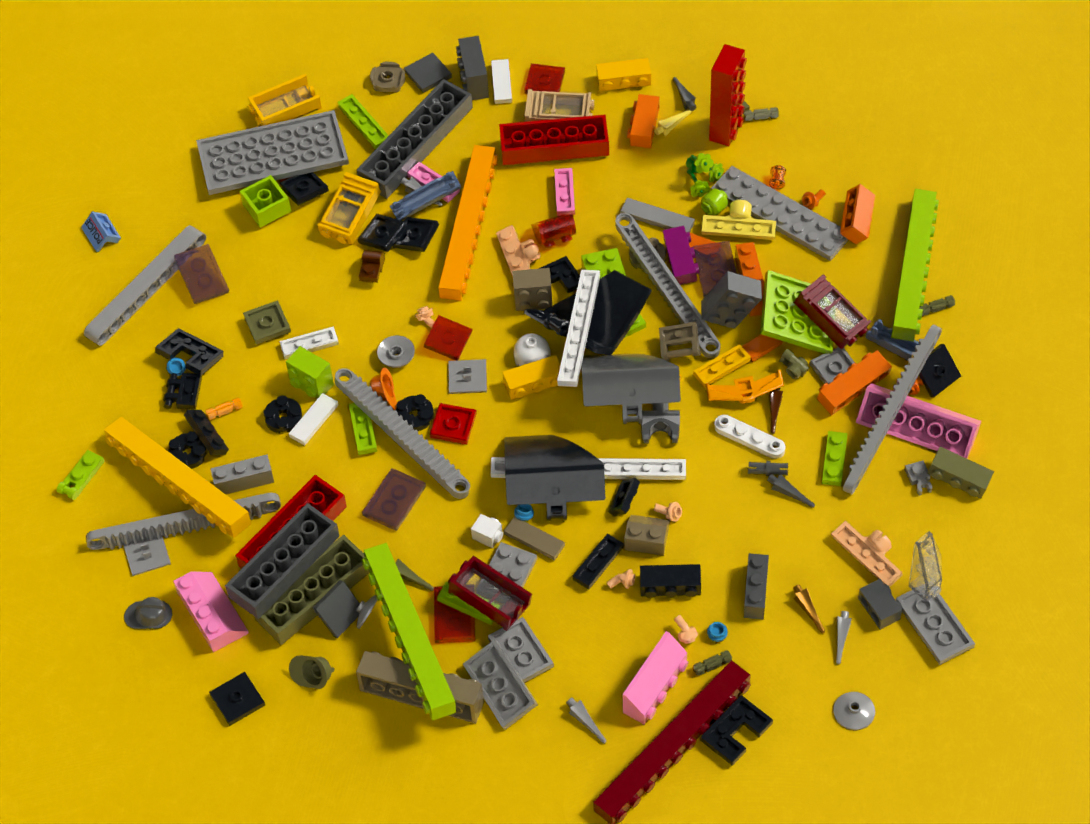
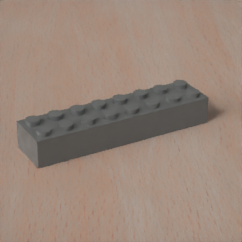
M443 79L357 169V176L377 182L381 191L380 196L387 199L401 185L402 178L408 177L407 172L418 162L421 163L473 108L472 94Z

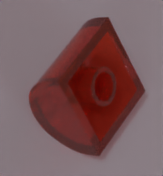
M563 214L531 224L538 244H544L545 248L554 246V241L561 239L562 243L573 240L572 236L576 234L573 214Z

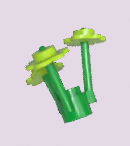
M699 153L697 157L691 155L686 161L687 173L694 181V185L690 187L692 197H702L710 190L708 182L697 180L694 173L709 172V181L714 182L715 180L718 181L724 172L723 165L721 163L714 164V161L710 159V154Z

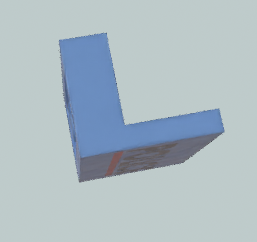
M92 211L81 227L96 252H99L106 242L118 243L121 239L108 216L104 213Z

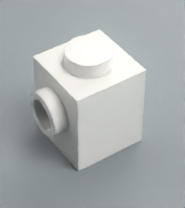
M480 514L471 528L472 539L493 548L496 542L499 543L503 537L501 523L495 518H489Z

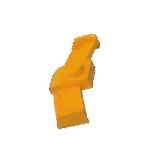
M780 369L778 372L757 381L753 380V376L734 379L735 385L706 384L709 401H739L742 404L754 402L757 397L784 387Z

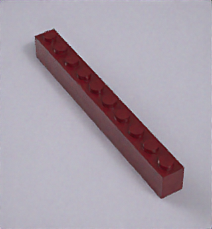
M731 660L593 802L594 811L609 824L623 821L627 811L631 807L635 808L641 801V797L654 788L655 782L659 778L663 779L667 775L669 768L673 764L676 765L682 759L683 753L687 749L691 750L695 746L697 739L737 700V697L749 690L751 675Z

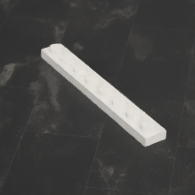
M581 270L557 379L558 386L577 387L600 280L599 270Z

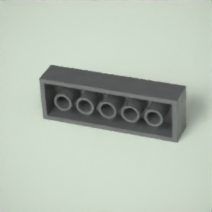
M307 503L225 585L228 597L259 619L339 537L337 524Z

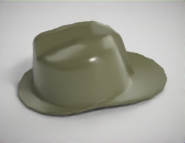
M296 656L289 663V672L293 681L300 686L322 689L330 679L331 673L335 670L321 656Z

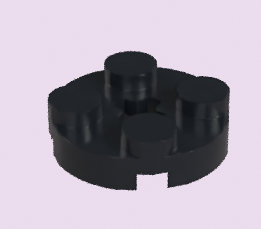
M422 394L409 396L397 402L396 411L398 415H402L403 420H407L408 425H412L414 430L421 431L427 428L432 418H434L433 406ZM412 411H418V412H417V414H418L417 416H414L413 414H410V413H411Z
M284 395L271 401L263 412L267 427L276 433H281L280 431L290 432L302 418V410L299 403ZM281 413L287 414V417L282 416L280 418L279 416Z
M191 431L170 440L168 452L193 469L204 462V457L208 450L197 434ZM191 448V453L183 452L185 449Z

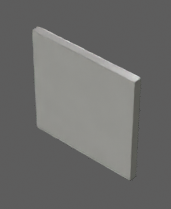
M486 359L449 361V394L487 392Z
M162 535L160 539L154 537L152 541L147 538L144 543L141 540H138L137 544L130 542L129 546L123 543L132 576L171 564Z

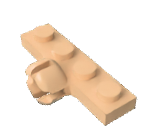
M513 225L496 232L511 273L517 270H529L531 262L541 257L539 249L532 239L520 243Z
M844 521L831 533L832 537L877 579H881L884 585L887 584L891 587L902 576V572L885 557V553L892 547L889 538L886 535L882 537L883 532L875 530L868 537H864L847 521Z

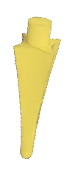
M688 109L678 115L658 121L659 127L654 130L655 134L658 136L663 133L666 137L692 111Z

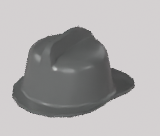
M148 597L143 601L131 604L125 611L124 620L129 627L134 629L162 628L171 621L172 609L164 601L155 597Z

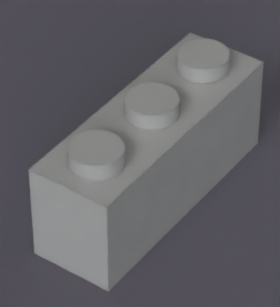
M268 455L210 468L214 486L224 494L274 483Z

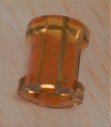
M781 165L771 167L770 174L772 176L769 180V186L773 189L784 188L786 169Z

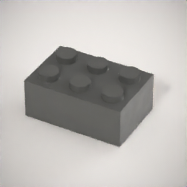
M479 36L458 39L459 46H456L457 57L460 58H457L458 68L462 70L460 71V78L465 83L462 84L463 90L472 94V100L489 98L487 71Z
M727 271L701 301V320L735 329L762 300L761 281Z

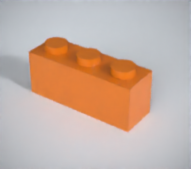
M639 94L638 100L634 101L633 111L635 114H631L630 119L632 128H628L627 138L630 139V146L652 147L654 130L660 109V96Z
M861 184L847 191L840 234L855 245L869 238L875 194Z

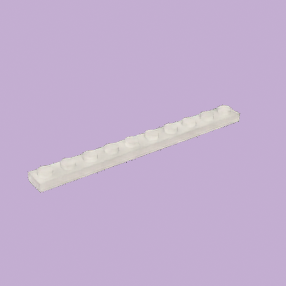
M505 457L491 458V478H506ZM598 458L604 463L605 479L686 480V459Z

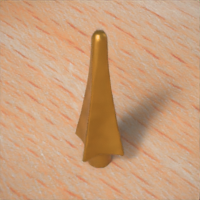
M800 585L794 586L793 590L796 595L794 600L807 613L819 631L824 633L825 629L816 613L808 589L803 590Z

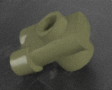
M788 348L779 360L782 364L788 366L786 373L795 380L800 376L803 377L809 369L807 361L802 357L797 358Z

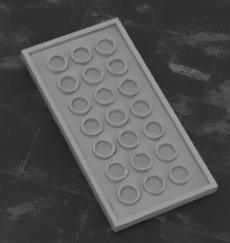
M334 110L196 140L209 195L248 187L270 175L274 180H280L349 164Z

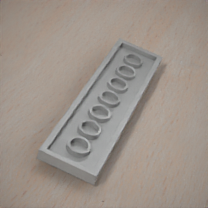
M731 166L711 188L723 190L727 194V200L730 204L734 200L748 201L752 205V217L776 221L777 231L829 261L849 241L840 234V226L734 166Z

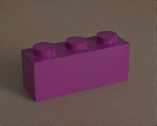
M684 225L663 230L664 242L673 276L680 285L696 282L697 274L700 272L698 263L693 261V258H696L694 248L689 246L691 242L690 232H686Z

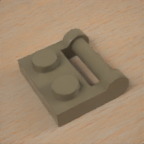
M696 322L659 328L662 359L669 361L671 358L694 355V357L700 356ZM692 343L691 348L668 351L670 346Z

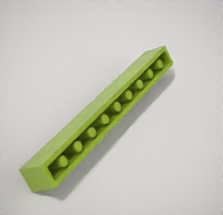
M915 189L891 335V338L914 342L915 334L919 335L921 324L917 322L921 320L923 309L919 308L924 305L925 295H922V292L926 291L927 281H924V278L928 277L929 267H926V264H930L931 254L928 251L932 250L933 240H930V237L934 236L935 226H932V224L936 223L937 213H934V210L937 211L939 200H936L937 192Z
M387 543L365 549L364 558L362 559L363 567L370 573L368 574L370 584L376 587L375 595L377 600L382 601V612L385 617L388 616L389 618L388 625L390 631L396 634V645L398 648H402L403 662L410 667L408 669L409 676L412 681H416L415 689L418 697H422L424 700L422 705L425 713L430 714L432 721L456 713L455 699Z

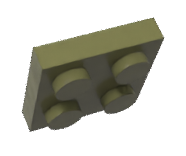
M278 300L243 313L256 345L291 332Z

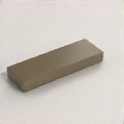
M515 516L504 530V535L554 561L565 546V542L523 520L517 519Z

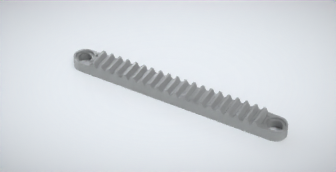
M628 213L617 215L615 227L622 236V240L625 241L630 252H633L637 262L641 264V268H644L645 273L648 274L657 291L659 290L660 295L663 296L672 313H675L679 323L696 322L701 353L707 358L717 357L720 353L721 345L705 320H701V314L635 219ZM621 220H627L629 221V225L622 226L619 222ZM710 344L714 345L716 347V350L708 351L706 349V346Z
M933 324L925 338L919 339V345L915 346L912 358H909L908 365L904 366L901 378H898L897 385L893 386L894 391L890 392V398H887L886 405L882 406L883 411L879 412V418H876L875 425L871 426L872 431H869L868 438L864 439L865 445L860 446L861 451H858L857 458L853 459L854 465L849 466L850 474L843 486V491L851 495L855 492L937 343L942 328Z
M342 368L335 373V385L443 488L457 499H463L468 496L470 483L460 474V470H456L454 464L451 465L449 460L444 458L443 454L440 455L438 449L435 450L434 446L430 445L427 439L424 440L423 435H419L412 425L409 426L407 420H403L402 415L399 416L396 410L393 411L392 406H388L387 401H383L376 391L373 392L371 386L368 387L361 377L358 378L349 369ZM341 376H347L349 380L341 381L339 378ZM462 485L465 487V490L457 491L455 486Z
M265 493L234 500L249 512L251 520H253L254 516L261 518L262 514L277 511L281 507L280 497L276 493ZM194 509L93 530L87 533L86 544L91 550L104 548L114 550L115 546L122 548L123 543L126 546H129L130 542L137 544L138 540L144 543L147 538L152 541L154 537L160 539L161 535L165 538H168L169 534L176 536L178 532L183 535L185 531L191 533L193 529L199 531L201 527L204 530H207L208 526L215 528L216 524H211L203 514H198Z

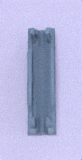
M448 172L443 177L437 178L409 193L403 199L393 202L390 208L396 219L403 221L406 217L414 215L462 187L454 172Z
M880 319L866 333L865 338L907 361L909 358H912L915 346L919 345V342L916 340L912 342L891 338L892 328L884 326Z

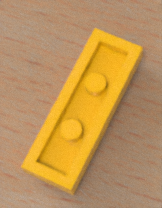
M739 344L694 370L693 375L705 388L706 384L710 385L750 362L751 356Z

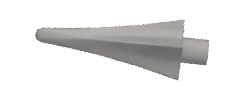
M404 177L400 182L405 186V192L407 193L422 187L413 177L410 180ZM440 201L434 203L438 206L443 205Z
M841 611V616H837L836 664L841 663L844 644L851 625L852 618H849L848 611Z
M570 698L566 702L571 709L569 714L587 727L602 743H606V739L591 719L582 701L576 702L573 698Z

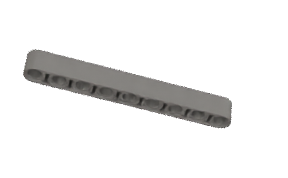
M191 225L187 226L87 325L84 330V336L99 346L105 344L204 244L206 234Z

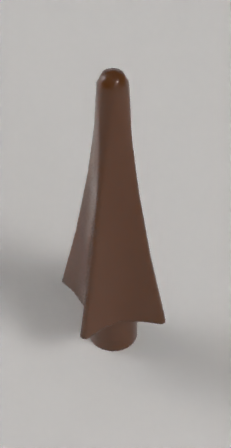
M780 388L770 391L769 395L772 434L776 430L777 416L783 398V391H780Z

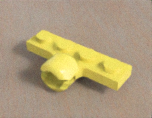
M734 200L730 204V212L726 217L703 215L701 234L775 240L776 221L751 218L752 205L746 200Z

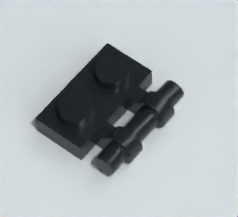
M182 373L181 379H177V374H170V379L167 380L166 384L167 393L164 394L163 398L165 402L164 408L171 409L172 403L176 402V406L179 409H196L202 376L196 373ZM179 388V392L174 393L175 389Z

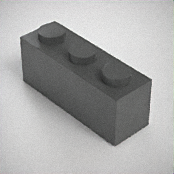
M750 553L748 555L744 618L764 620L769 555Z

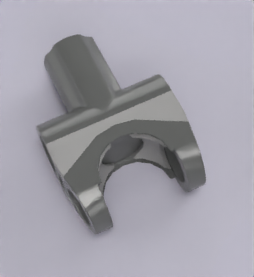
M652 403V410H642L643 423L641 424L643 444H649L652 434L658 431L668 433L672 443H678L680 410H669V403Z

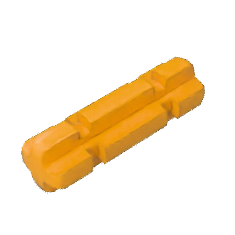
M235 398L232 402L227 401L215 406V409H207L205 413L207 418L212 420L217 415L219 417L233 412V409L238 410L242 408L243 405L240 398Z

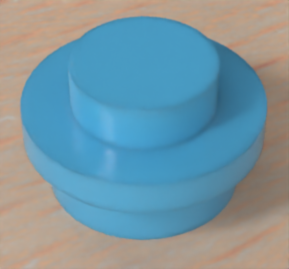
M172 358L168 361L167 371L169 374L174 373L181 376L185 372V363L182 359Z
M520 504L515 508L514 515L517 519L526 521L533 518L534 511L530 504Z
M714 622L707 629L708 637L715 642L723 641L728 634L727 627L721 622Z

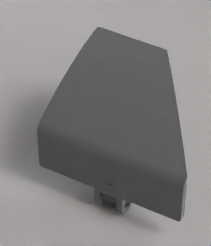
M645 354L583 356L581 366L583 405H622L623 424H627V422L643 423L642 404L674 403L681 400L679 366L671 362Z

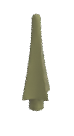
M397 559L396 566L402 579L413 582L430 591L434 590L433 586L416 575L401 560Z

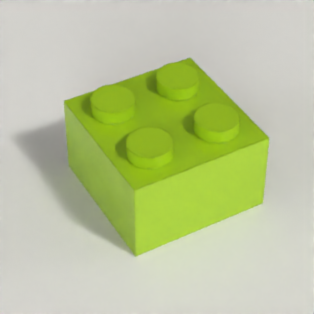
M271 175L240 190L243 206L260 228L291 212L289 198Z
M617 248L581 255L582 270H599L600 279L614 270L626 276Z
M299 346L287 359L286 365L291 385L297 389H302L308 396L318 399L322 393L326 394L334 385L330 363Z

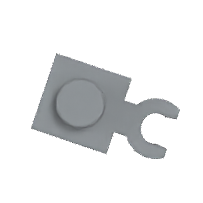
M924 461L905 465L904 470L911 485L917 484L916 491L918 495H922V488H927L928 492L931 493L932 484L929 482L930 475L927 474L928 470Z

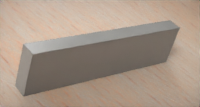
M630 198L626 199L620 213L630 214L635 220L664 229L684 225L686 232H690L695 223L693 218Z

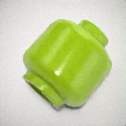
M711 189L702 197L701 208L708 215H718L728 206V196L723 190Z

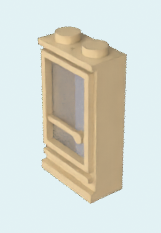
M528 89L524 116L525 122L593 116V113L590 112L594 110L595 101L591 100V92H588V94L541 92Z

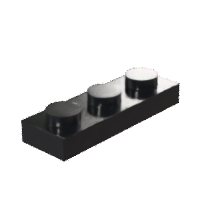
M186 410L184 417L210 455H226L229 449L202 410Z
M607 533L575 572L573 580L589 590L623 549L624 543Z

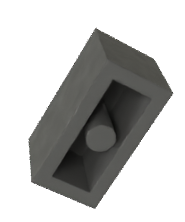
M881 579L859 589V601L880 630L901 619L902 605L899 600L894 599L887 584L884 585Z

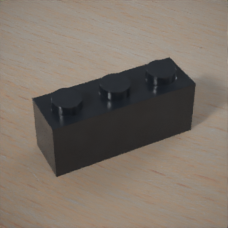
M700 564L640 566L641 596L653 598L656 596L694 597L701 595Z

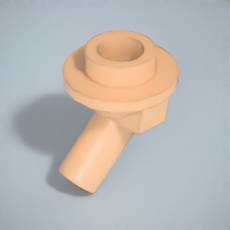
M424 306L417 309L418 313L415 316L418 321L423 320L433 330L438 328V324L430 318V316L434 315L432 308Z
M677 502L670 503L668 507L655 504L653 510L666 515V519L673 522L678 521L682 515V508Z
M628 569L623 574H618L607 582L608 586L613 588L622 582L624 587L629 589L635 583V574H633L632 569Z
M681 615L677 616L674 621L682 630L678 633L679 641L684 642V644L694 642L698 636L695 627H689Z

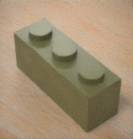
M941 446L927 472L934 479L944 481L953 488H959L969 495L980 499L985 493L994 471Z

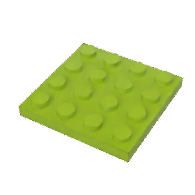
M768 270L765 273L760 334L823 354H831L833 352V341L793 303L799 294L811 283ZM825 297L817 303L823 310L826 306L831 305ZM835 306L827 313L834 321Z

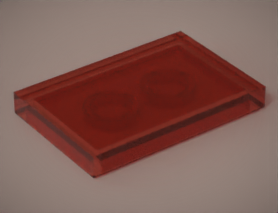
M474 585L464 586L474 593ZM443 586L434 587L435 643L476 641L475 618L437 601Z

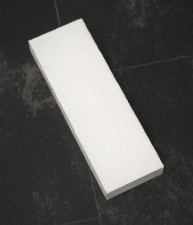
M491 60L495 104L512 103L509 60Z
M334 326L279 341L285 359H288L299 346L314 352L339 345Z
M322 393L290 431L289 437L305 446L337 408L338 401Z

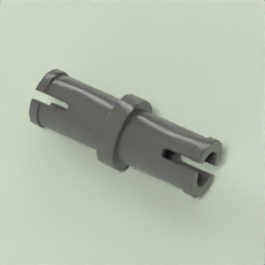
M766 461V463L749 462L748 467L756 469H748V474H766V476L781 474L788 476V470H780V468L788 469V463H771V461Z

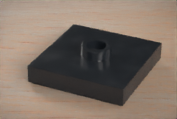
M313 172L293 176L279 183L284 193L297 205L329 191L328 186Z
M376 214L357 240L360 244L389 252L406 229L407 224L405 221Z
M406 217L404 221L407 227L394 243L393 248L425 252L439 226L438 221Z
M940 344L932 350L919 376L930 397H935L960 378L961 374L945 344Z
M245 672L209 692L229 726L265 706L264 700Z

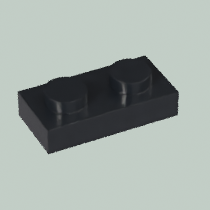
M638 479L622 480L608 511L612 516L626 514L629 511L630 504L640 484Z

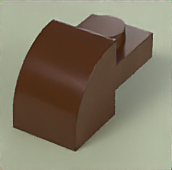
M364 250L359 281L378 283L379 274L382 272L385 261L384 252Z

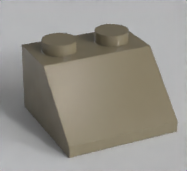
M631 515L627 522L624 537L625 550L664 556L670 520Z

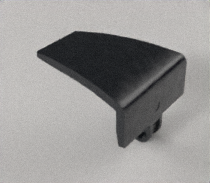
M616 270L602 277L599 280L585 348L594 353L611 355L634 324L652 290ZM576 293L545 310L525 309L524 314L544 324L545 328L556 331V334L567 337Z
M555 435L504 438L507 505L546 503L547 521H551V519L558 518L567 520L566 502L605 500L604 463L584 448Z

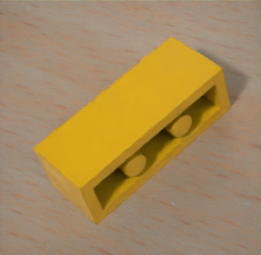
M648 58L596 64L599 91L651 85V70Z
M557 355L503 371V382L510 399L522 398L525 395L558 386L557 379L561 364Z

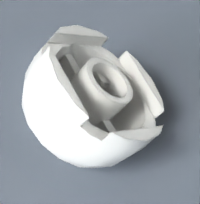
M533 333L519 338L513 352L515 364L522 366L550 357L551 350L548 341L544 337Z

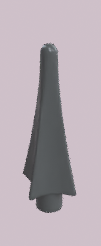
M673 77L684 109L689 108L691 111H694L696 109L694 103L696 97L676 77Z
M772 474L768 477L767 481L773 484L772 490L792 497L810 507H815L812 501L801 494L781 474L778 478Z

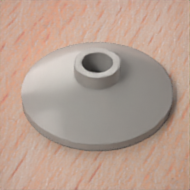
M398 335L384 339L377 349L380 362L393 368L405 366L413 359L415 354L413 343L408 338Z
M376 595L372 596L367 602L362 600L356 610L359 612L357 620L358 629L361 628L376 604Z
M845 693L834 704V717L846 729L861 730L868 727L874 720V704L869 697L862 693ZM851 706H857L858 709L854 710Z

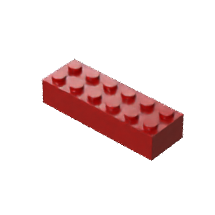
M724 44L711 69L709 141L729 147L732 140L735 141L737 137L738 127L741 128L744 122L742 115L745 107L742 104L745 99L743 91L746 82H744L746 70L744 68L747 58H745L744 49Z
M606 114L499 124L503 165L609 156Z
M314 475L235 555L239 568L242 569L307 503L334 521L347 507L345 495L317 475Z

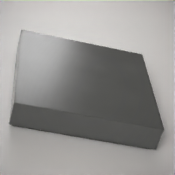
M434 53L404 67L405 73L422 93L434 88L443 79L447 81L452 78V73Z
M339 580L313 607V610L332 635L338 638L358 618L359 612L356 610L360 603L344 581Z

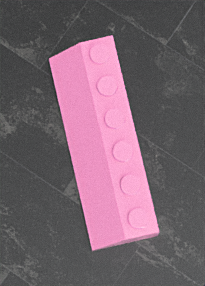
M872 383L867 386L856 423L872 428L871 426L875 425V419L879 418V412L883 411L882 406L886 405V399L890 398L892 390ZM907 396L887 434L938 451L941 446L967 459L975 442L981 421Z

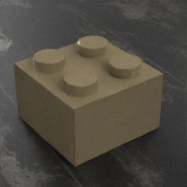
M550 268L512 271L516 311L547 309L552 306Z

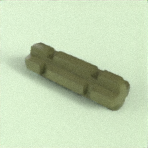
M777 107L770 108V110L764 108L755 109L753 112L751 110L744 111L745 121L769 119V117L777 118L779 116Z
M950 295L945 297V299L941 298L928 302V305L925 303L919 309H923L922 316L930 314L929 312L934 313L946 309V306L948 308L954 306L955 299Z
M725 650L720 653L721 655L716 654L703 660V663L698 662L694 664L693 670L695 674L699 676L704 674V671L708 672L722 666V663H729L732 660L730 652Z

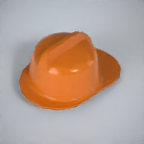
M382 368L380 374L370 380V386L373 392L376 391L383 401L386 400L392 406V409L396 410L397 401L394 393L393 379L388 369Z

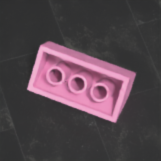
M189 572L173 581L179 597L213 652L249 633L212 572Z
M666 631L623 693V713L642 724H645L648 719L651 720L653 718L657 705L664 702L669 687H674L680 671L684 672L688 665L686 650L669 632Z

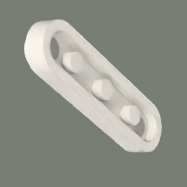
M720 415L715 419V430L717 433L772 459H779L784 456L785 443L782 440L728 415Z

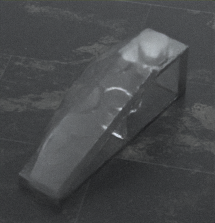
M930 531L915 542L909 588L926 602L930 598H935L939 595L942 583L941 553Z

